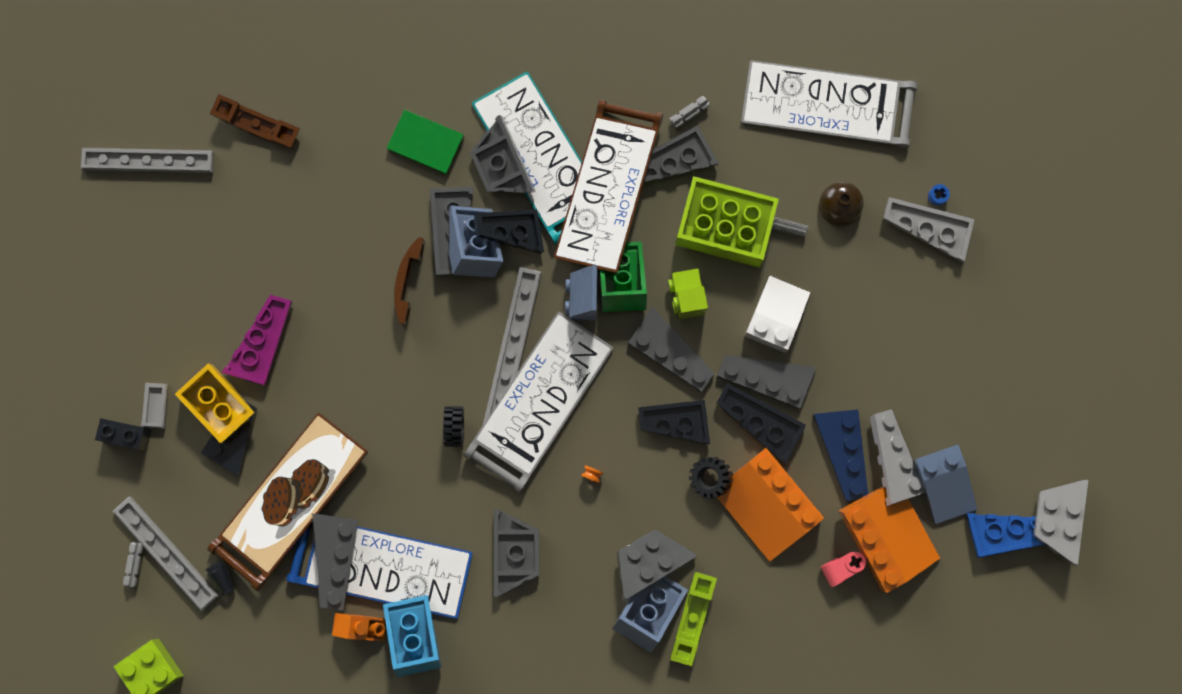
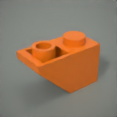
M335 613L332 636L385 642V618Z

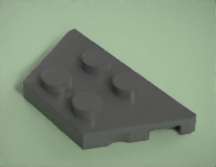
M498 115L491 128L485 131L480 142L470 151L487 192L534 193L536 192L504 118Z
M494 509V597H498L539 576V529L498 509Z
M656 529L617 552V560L620 566L619 576L620 581H622L623 601H627L693 561L697 557L696 554Z

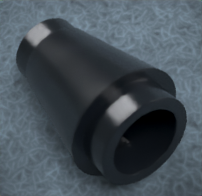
M222 560L205 569L208 573L206 576L222 595L235 589L227 565L223 564Z

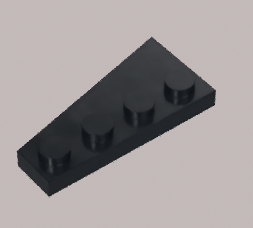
M726 383L716 404L786 465L806 425Z

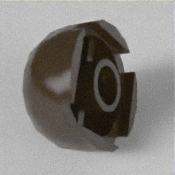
M836 182L828 186L821 194L819 200L822 217L828 223L838 227L854 223L861 215L864 206L860 190L848 182Z

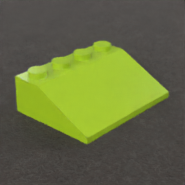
M693 176L675 245L760 268L764 260L779 199Z

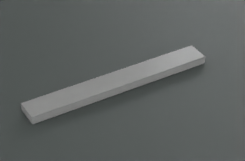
M519 268L483 424L519 371L541 277L540 271Z

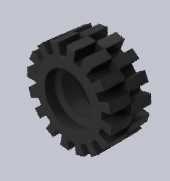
M445 406L443 414L444 447H463L464 407Z
M708 457L698 460L699 462L693 464L694 468L690 469L689 472L692 473V476H689V480L693 481L690 486L691 488L695 487L694 492L696 494L700 493V497H707V499L719 497L727 493L726 490L731 488L729 483H733V479H730V475H733V473L728 471L730 466L729 464H724L725 460H719V457ZM708 469H713L718 475V482L714 486H709L704 481V473Z

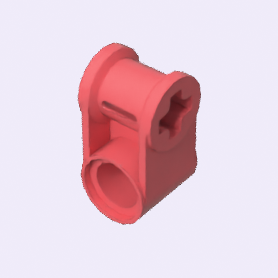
M850 552L822 565L820 568L829 585L834 587L862 571L866 566V559L859 552ZM852 556L860 559L857 563V568L849 564L852 561Z

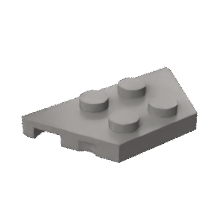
M1081 480L1040 491L1038 494L1033 537L1039 542L1046 544L1054 553H1059L1070 561L1069 563L1072 566H1077L1079 561L1088 480Z

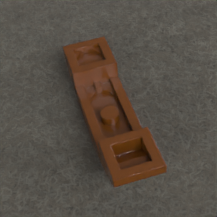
M218 94L210 111V115L223 122L287 148H292L300 128L263 115Z
M418 237L405 253L395 281V309L400 324L407 327L411 305L403 300L412 262L421 263L425 246V241L422 237Z

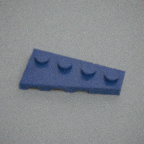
M966 514L977 559L1046 545L1033 537L1035 516Z

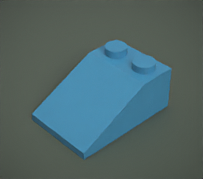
M428 595L383 604L392 666L396 676L401 677L442 668Z

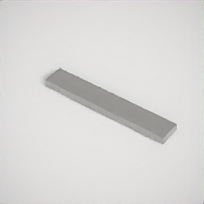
M82 148L81 169L83 171L213 174L214 152L211 150Z
M131 496L112 511L201 611L206 609L220 596Z

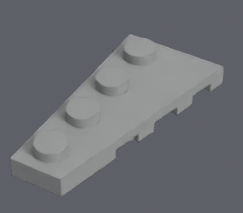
M892 409L870 416L874 442L879 449L878 463L882 465L884 475L881 478L883 488H886L888 496L885 498L886 506L926 493Z

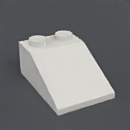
M769 276L744 336L786 353L798 327L810 292Z

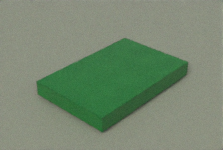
M404 109L387 145V150L447 175L462 143L464 134Z

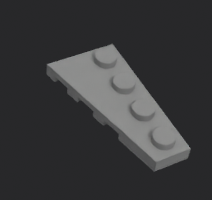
M889 197L882 220L963 263L966 258L975 219Z

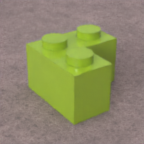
M699 269L672 273L671 280H668L670 293L674 292L675 295L672 301L674 314H678L679 320L705 315L708 306L705 289L701 285Z

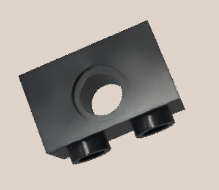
M100 418L95 440L146 451L151 430Z

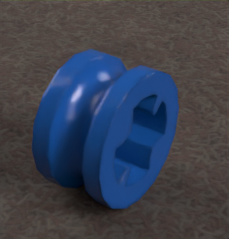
M942 184L935 185L928 193L929 201L935 206L943 205L950 197L949 189ZM942 191L943 194L941 196H944V198L936 199L934 192Z

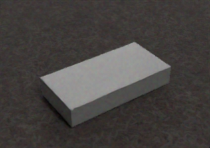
M145 383L141 427L165 429L169 384Z

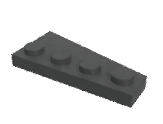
M652 306L628 344L702 393L714 372Z

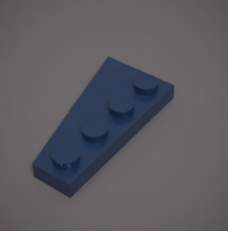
M858 409L813 414L845 501L859 500L868 495Z

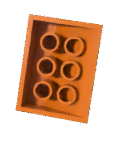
M767 448L763 449L730 477V479H733V483H729L731 488L726 490L727 493L717 497L769 562L824 519Z
M882 486L838 510L860 553L865 557L866 564L880 590L888 593L908 582L939 560L940 557L909 499L886 506L885 498L888 496L886 488Z

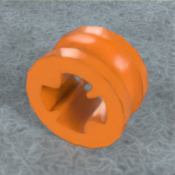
M585 466V473H582L581 476L600 483L599 477L603 475V472Z

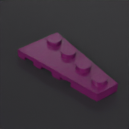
M269 295L256 316L250 330L248 329L244 336L245 338L239 348L233 353L232 359L225 366L222 373L266 386L293 303L291 300Z

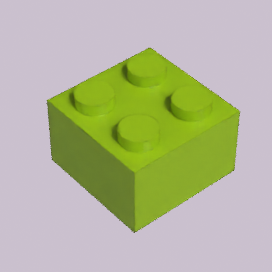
M159 638L150 640L113 666L131 694H159L184 676Z

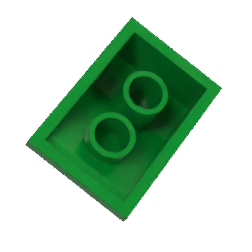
M627 242L618 273L599 270L602 312L646 310L647 308L642 242Z

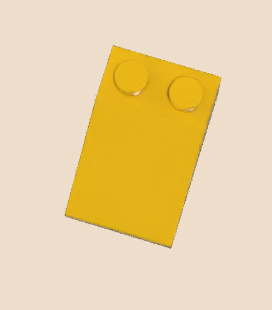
M209 363L175 393L180 401L220 443H223L255 413L214 365Z

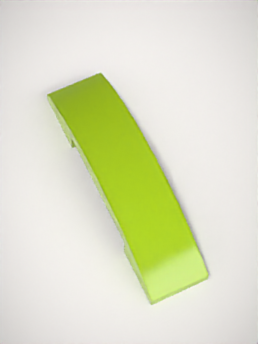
M698 572L694 573L670 660L688 666L693 665L698 641L717 578Z

